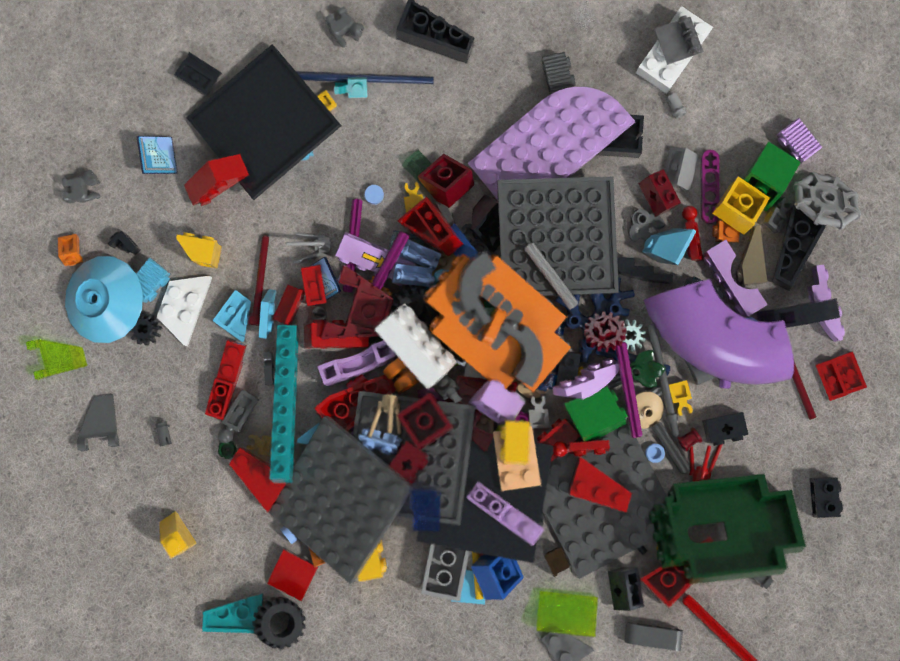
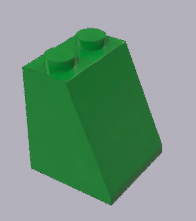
M769 141L743 178V180L770 197L763 209L765 212L784 193L801 163Z
M604 387L587 398H577L564 404L583 442L595 441L627 424L625 418L628 416L623 407H618L616 403L618 397L614 390L610 391L608 387Z

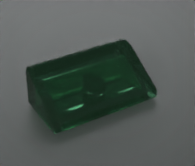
M417 150L406 158L402 166L424 187L418 176L432 163Z

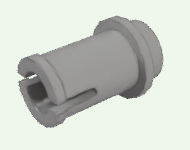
M673 93L666 98L674 112L673 116L680 118L687 114V108L683 107L677 93Z

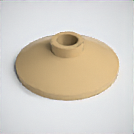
M650 391L636 394L641 429L650 428L658 423L663 415V401L657 394Z

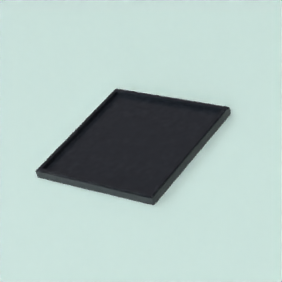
M273 44L186 117L219 159L238 154L241 155L249 175L239 181V183L253 200L258 198L342 126Z
M494 437L487 452H484L476 443L471 441L461 524L456 525L420 519L416 541L533 563L537 541L532 546L468 500L467 496L477 482H479L540 526L554 446L534 442L541 482L540 486L501 491Z

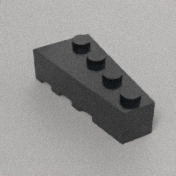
M415 0L407 1L396 29V39L467 64L474 47V37L457 26H452L443 17L430 12L427 7L419 5Z

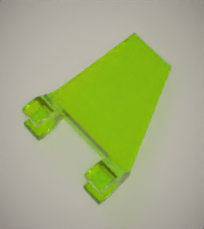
M41 339L25 342L29 351L40 348L45 369L33 372L37 380L88 366L83 347Z

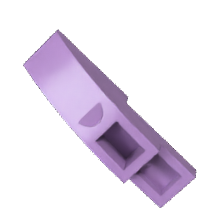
M824 265L812 267L814 285L807 287L810 302L831 299V290L827 287V280L829 278L827 269H825ZM838 306V307H839V312H840V317H841V316H842V310H841V307ZM840 318L819 322L834 342L843 340L845 331L843 325H841Z
M608 358L602 360L603 363L589 364L588 368L581 370V375L576 376L575 380L561 381L560 385L553 387V394L584 399L595 394L605 387L619 372L618 361Z
M477 482L467 496L468 500L532 546L544 531L541 526L479 482Z

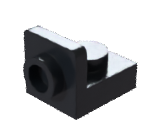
M123 231L113 234L110 238L111 241L108 242V245L112 248H116L122 242L120 246L128 254L131 252L136 255L141 251L129 235Z

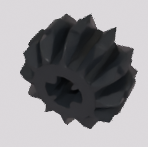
M142 313L136 325L129 331V333H134L131 339L137 340L139 345L144 343L145 346H149L150 341L156 343L155 336L161 337V334L157 333L158 330H162V326H157L160 320L154 319L152 314L147 316L146 313ZM144 326H148V329H146L148 330L147 333L142 332V330H145L143 329Z

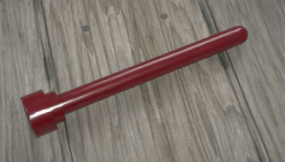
M263 235L261 239L253 311L248 316V325H260L261 301L269 237L267 235Z

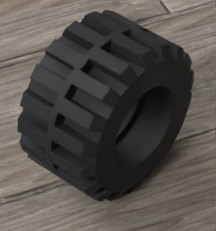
M408 284L405 285L403 290L401 287L397 289L398 293L392 294L394 300L389 314H393L404 303L408 305L411 302H421L424 308L417 318L424 322L429 330L431 322L437 316L439 317V312L424 300L427 297L425 295L427 292L425 287H418L417 285L410 287Z
M272 597L269 601H263L264 604L258 606V612L254 613L253 616L255 617V621H253L255 629L253 630L257 634V638L274 649L292 647V643L296 644L299 641L297 638L299 636L302 637L304 634L302 629L306 627V624L303 623L306 618L302 615L303 610L295 602L283 597ZM280 611L286 612L289 618L287 628L282 633H272L269 627L272 616Z

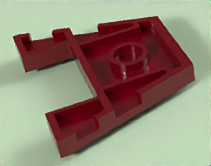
M342 265L338 283L356 287V291L345 325L325 320L320 336L321 339L380 336L375 329L388 318L394 299L346 265Z
M458 375L455 383L460 389L456 392L461 400L457 404L470 405L468 403L470 399L488 380ZM512 382L506 390L515 392L519 383ZM450 398L445 400V402L454 403ZM476 409L472 441L484 452H487L494 435L476 427L482 415V412Z

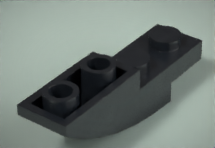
M837 298L756 312L758 322L784 321L786 328L840 318Z

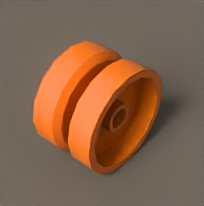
M399 357L383 370L388 380L398 378L393 385L398 394L407 391L420 382Z

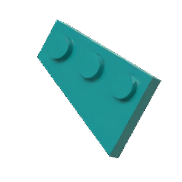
M263 593L204 611L202 632L255 633L253 630L255 629V626H253L255 617L253 616L254 613L258 612V606L263 605Z

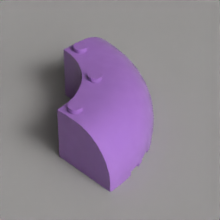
M710 279L673 289L643 300L647 312L660 332L661 337L665 339L675 353L698 370L725 381L742 384H770L792 378L794 359L784 321L771 323L757 322L736 314L721 301Z

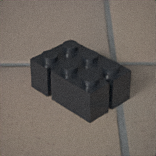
M630 115L635 120V123L597 155L639 158L642 154L643 136L641 135L643 133L644 115Z

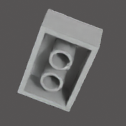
M431 544L421 594L460 602L470 551Z

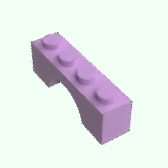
M727 240L704 253L705 257L703 259L705 264L714 270V278L725 287L724 293L729 300L732 299L735 303L734 309L738 315L744 318L749 317L767 305L757 288L745 289L733 280L731 264L736 254Z
M383 340L371 345L370 348L359 354L343 359H335L318 366L323 384L331 387L392 363L399 356Z

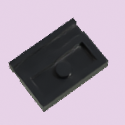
M189 52L187 58L183 60L174 75L208 96L222 73Z

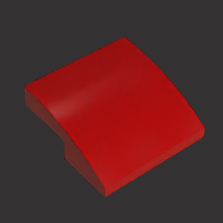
M853 351L816 365L829 401L867 388Z
M284 549L267 584L302 601L319 567H314L313 563Z

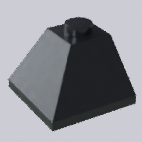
M484 194L473 208L471 229L492 252L500 245L498 201Z

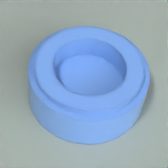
M371 185L365 190L367 202L373 205L382 202L384 193L380 186Z
M654 443L647 446L645 455L648 461L658 463L663 460L665 450L661 445Z
M283 526L280 529L291 544L297 541L298 538L288 528Z

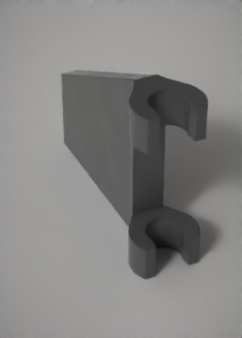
M113 394L93 397L78 436V451H89L87 439L108 436V446H119Z

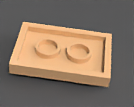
M530 426L528 465H505L504 460H500V447L504 446V440H500L501 431L493 432L501 491L540 486L541 482L532 426Z

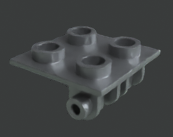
M682 16L679 18V21L654 29L667 65L704 52L691 16Z

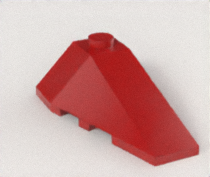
M384 374L329 395L314 409L321 421L324 416H329L348 431L355 424L359 391L391 395L396 390L393 387L394 383L388 380Z

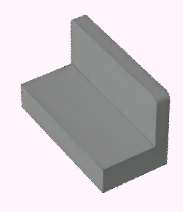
M670 148L665 173L672 186L690 191L698 154L687 148Z

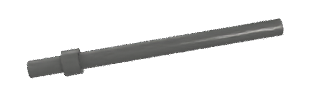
M654 323L648 324L655 362L664 365L656 326ZM664 371L659 376L667 411L665 416L667 423L670 425L672 437H679L677 425L679 420L677 413L674 411L666 371Z

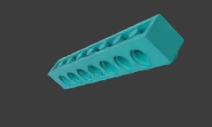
M277 325L270 480L273 483H293L299 330L297 325Z

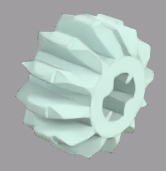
M627 319L624 321V327L627 328L626 332L634 333L632 336L634 339L628 340L626 338L622 342H626L627 350L630 346L631 352H634L635 346L640 349L642 347L640 342L646 341L645 338L641 337V335L646 334V331L640 332L639 329L643 325L639 324L635 327L636 320H633L630 325Z

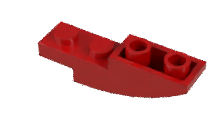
M227 340L205 415L224 420L243 366L242 361L247 345Z

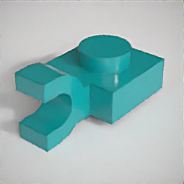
M348 77V83L335 82L334 93L344 94L348 92V98H367V77Z

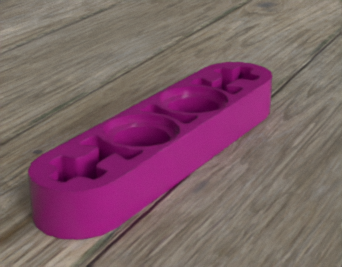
M707 150L701 156V218L706 224H713L718 220V217L714 216L709 220V217L705 215L709 212V206L705 207V204H715L717 206L720 201L719 154L715 150ZM711 154V157L715 158V160L711 162V168L705 170V167L708 168L709 160H705V158ZM706 173L714 174L715 181L712 183L707 182L705 179ZM708 191L713 192L715 200H706L705 193ZM714 206L711 208L712 213L716 208Z

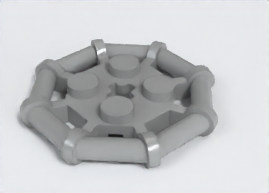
M811 172L809 176L793 184L796 200L794 205L796 209H800L814 221L813 224L815 225L822 224L844 229L847 224L859 219L861 216L858 205V193L856 191L853 192L839 180L840 177L838 176L830 177ZM803 192L807 194L808 198H803ZM846 212L848 215L843 217L841 213ZM822 215L831 216V217H834V219H833V218H828V217H822Z

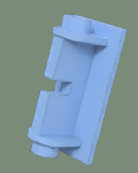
M408 239L399 256L423 267L433 268L434 271L441 253Z
M396 263L392 282L429 287L435 280V277L432 276L433 268Z
M363 428L361 435H359V442L369 450H380L386 455L398 454V446L401 444V439L397 435L384 433L383 439H381V431L374 430L372 438H369L370 428Z

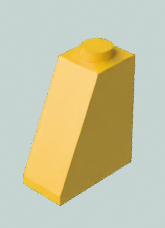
M176 511L159 522L160 542L170 558L182 554L197 544Z

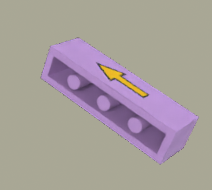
M345 232L337 249L336 256L339 257V261L347 264L352 262L356 264L358 269L363 271L371 270L376 276L389 250ZM400 256L396 261L397 264L416 266V263ZM395 265L393 266V268H392V270H391V272H390V274H389V276H388V278H390V279H392V280H393Z

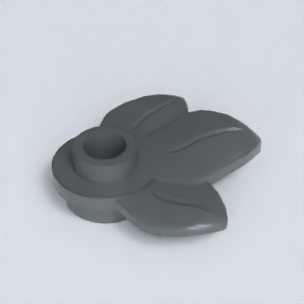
M636 210L631 217L632 225L629 229V236L632 242H637L641 238L646 242L651 235L658 233L657 229L665 226L664 220L660 216L655 217L654 213L649 214L646 210ZM641 215L644 217L643 222L639 221Z

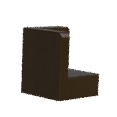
M561 546L543 554L554 577L570 567Z

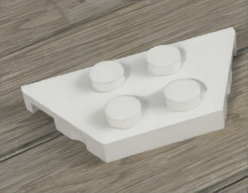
M211 276L169 281L157 318L185 346H188L212 280Z

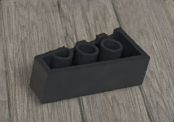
M794 204L789 214L772 283L788 291L793 287L827 226L813 224L814 221L800 209H796Z

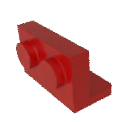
M559 418L551 425L553 429L548 434L544 431L536 439L539 441L538 443L554 445L559 441L570 445L580 435L568 423L566 418L563 421ZM553 452L551 462L557 457Z

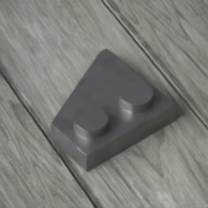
M558 627L541 637L556 661H580L594 651L591 646Z

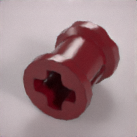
M694 427L682 437H677V441L685 452L689 451V448L696 443L703 442Z

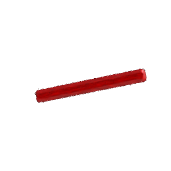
M687 595L682 600V603L742 661H758L694 598Z

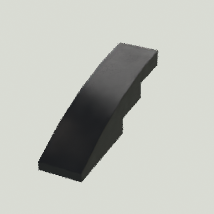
M617 257L618 274L652 283L671 284L673 282V275L654 274V266H634L635 258Z

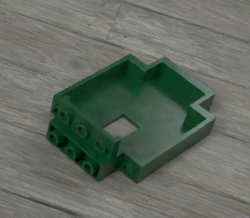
M765 474L674 483L670 491H668V497H665L662 504H655L651 512H649V521L654 526L653 540L655 543L657 542L658 546L656 551L658 562H661L662 568L684 566V575L686 579L688 578L689 585L783 574L788 569L785 554L799 553L806 547L792 490L769 492ZM723 522L727 540L695 543L688 537V529L694 525Z

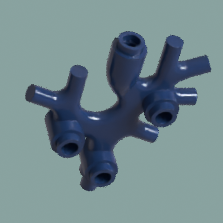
M619 277V293H611L608 299L604 298L603 294H589L595 307L594 313L590 316H584L579 311L580 295H573L578 304L572 309L566 306L559 295L555 299L556 302L566 308L567 315L563 321L564 326L568 329L579 327L583 332V337L578 341L579 352H581L580 362L582 363L588 362L589 354L596 348V346L591 348V342L589 347L586 345L584 330L585 323H588V318L594 319L595 313L602 316V312H605L606 315L612 312L613 317L618 315L629 316L630 309L622 308L619 302L635 297L634 290L620 291L621 278ZM572 318L575 319V324L571 323Z

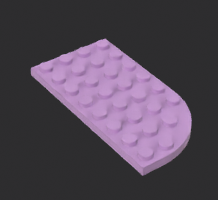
M589 87L562 89L544 98L468 164L498 200L497 180L569 178L633 125L635 120L616 99L605 92Z

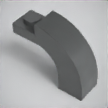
M481 251L473 256L463 267L458 279L457 293L462 309L467 313L473 310L471 315L475 321L485 325L491 319L478 299V286L486 275L497 268L485 251Z
M508 319L507 322H503L500 329L514 337L521 347V359L512 375L533 387L543 365V351L540 341L535 333L526 325L521 324L517 330L518 325Z

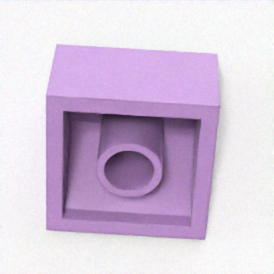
M491 380L486 382L468 403L476 406L477 410L501 425L505 424L506 421H514L525 402L520 400V396L517 393L504 389V385L501 382Z

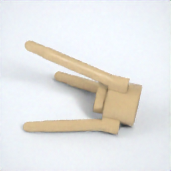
M383 395L382 401H378V408L368 434L369 438H372L382 409L384 413H388V432L392 431L393 413H395L397 432L401 434V421L397 417V414L400 413V404L398 403L397 396Z

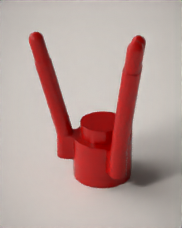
M718 445L709 469L707 464L711 446H707L703 466H697L696 469L694 466L693 446L689 448V475L693 476L692 481H702L711 478V473L722 445Z

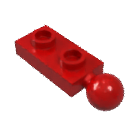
M686 206L682 211L683 218L687 220L685 223L686 228L684 229H694L696 231L687 248V254L692 261H701L704 259L698 224L695 222L697 210L693 206Z
M609 440L570 443V445L559 441L553 445V453L557 457H563L569 452L577 457L586 456V453L594 452V455H603L610 449Z

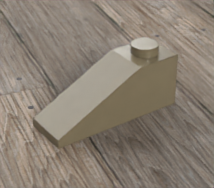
M760 225L752 228L738 271H736L737 282H740L741 286L764 284L767 282Z

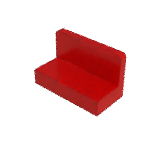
M320 264L301 267L307 306L326 303Z
M288 284L273 316V320L284 325H292L304 298L305 291Z

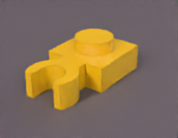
M415 182L416 187L414 190H410L408 183H405V191L409 194V196L404 197L406 213L423 200V194L417 195L419 191L418 182Z
M687 380L670 384L669 389L673 404L678 403L677 414L682 416L681 410L683 407L688 409V413H692V407L687 403V400L692 399Z

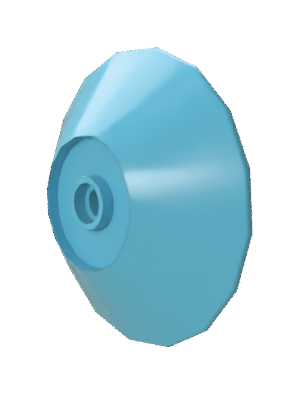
M97 256L84 262L72 274L66 289L65 308L71 325L82 337L94 343H111L123 338L136 325L142 311L143 290L137 274L126 262L113 256Z

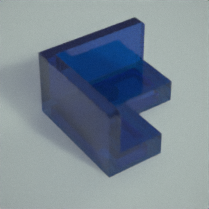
M412 490L411 510H414L413 531L440 530L441 491Z

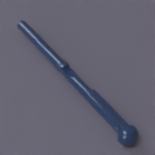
M297 72L304 81L348 82V77H367V82L434 84V77Z

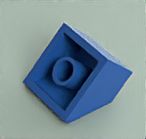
M484 554L471 566L485 600H504L524 578L517 560Z

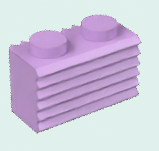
M797 118L777 134L779 144L782 147H787L791 152L789 155L801 163L822 148L800 118Z

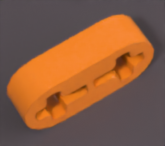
M499 307L493 310L490 316L491 321L487 323L482 333L481 342L488 345L494 342L506 317L507 312Z

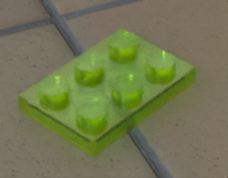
M539 591L536 631L595 637L598 597Z

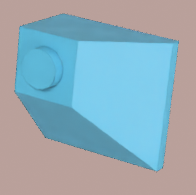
M673 228L653 234L646 240L642 252L659 263L679 265L696 231L694 229Z

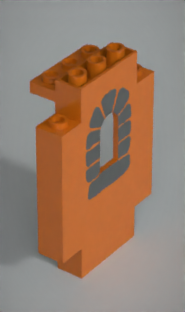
M463 254L456 256L451 262L452 267L449 271L445 270L439 276L438 284L435 287L431 286L425 293L427 297L424 300L427 304L441 314L440 317L437 316L431 322L429 331L488 381L497 380L504 385V389H507L516 378L527 389L534 392L571 348L554 333L566 319V316L498 256H489L497 269L481 280L478 286V296L485 298L495 308L499 307L505 310L507 313L504 321L507 322L509 319L517 324V330L521 324L530 328L537 336L542 347V370L533 387H530L512 375L521 359V347L518 341L500 329L491 345L481 342V336L486 325L481 322L477 323L470 311L467 313L462 309L458 299L457 285L460 273L470 258Z

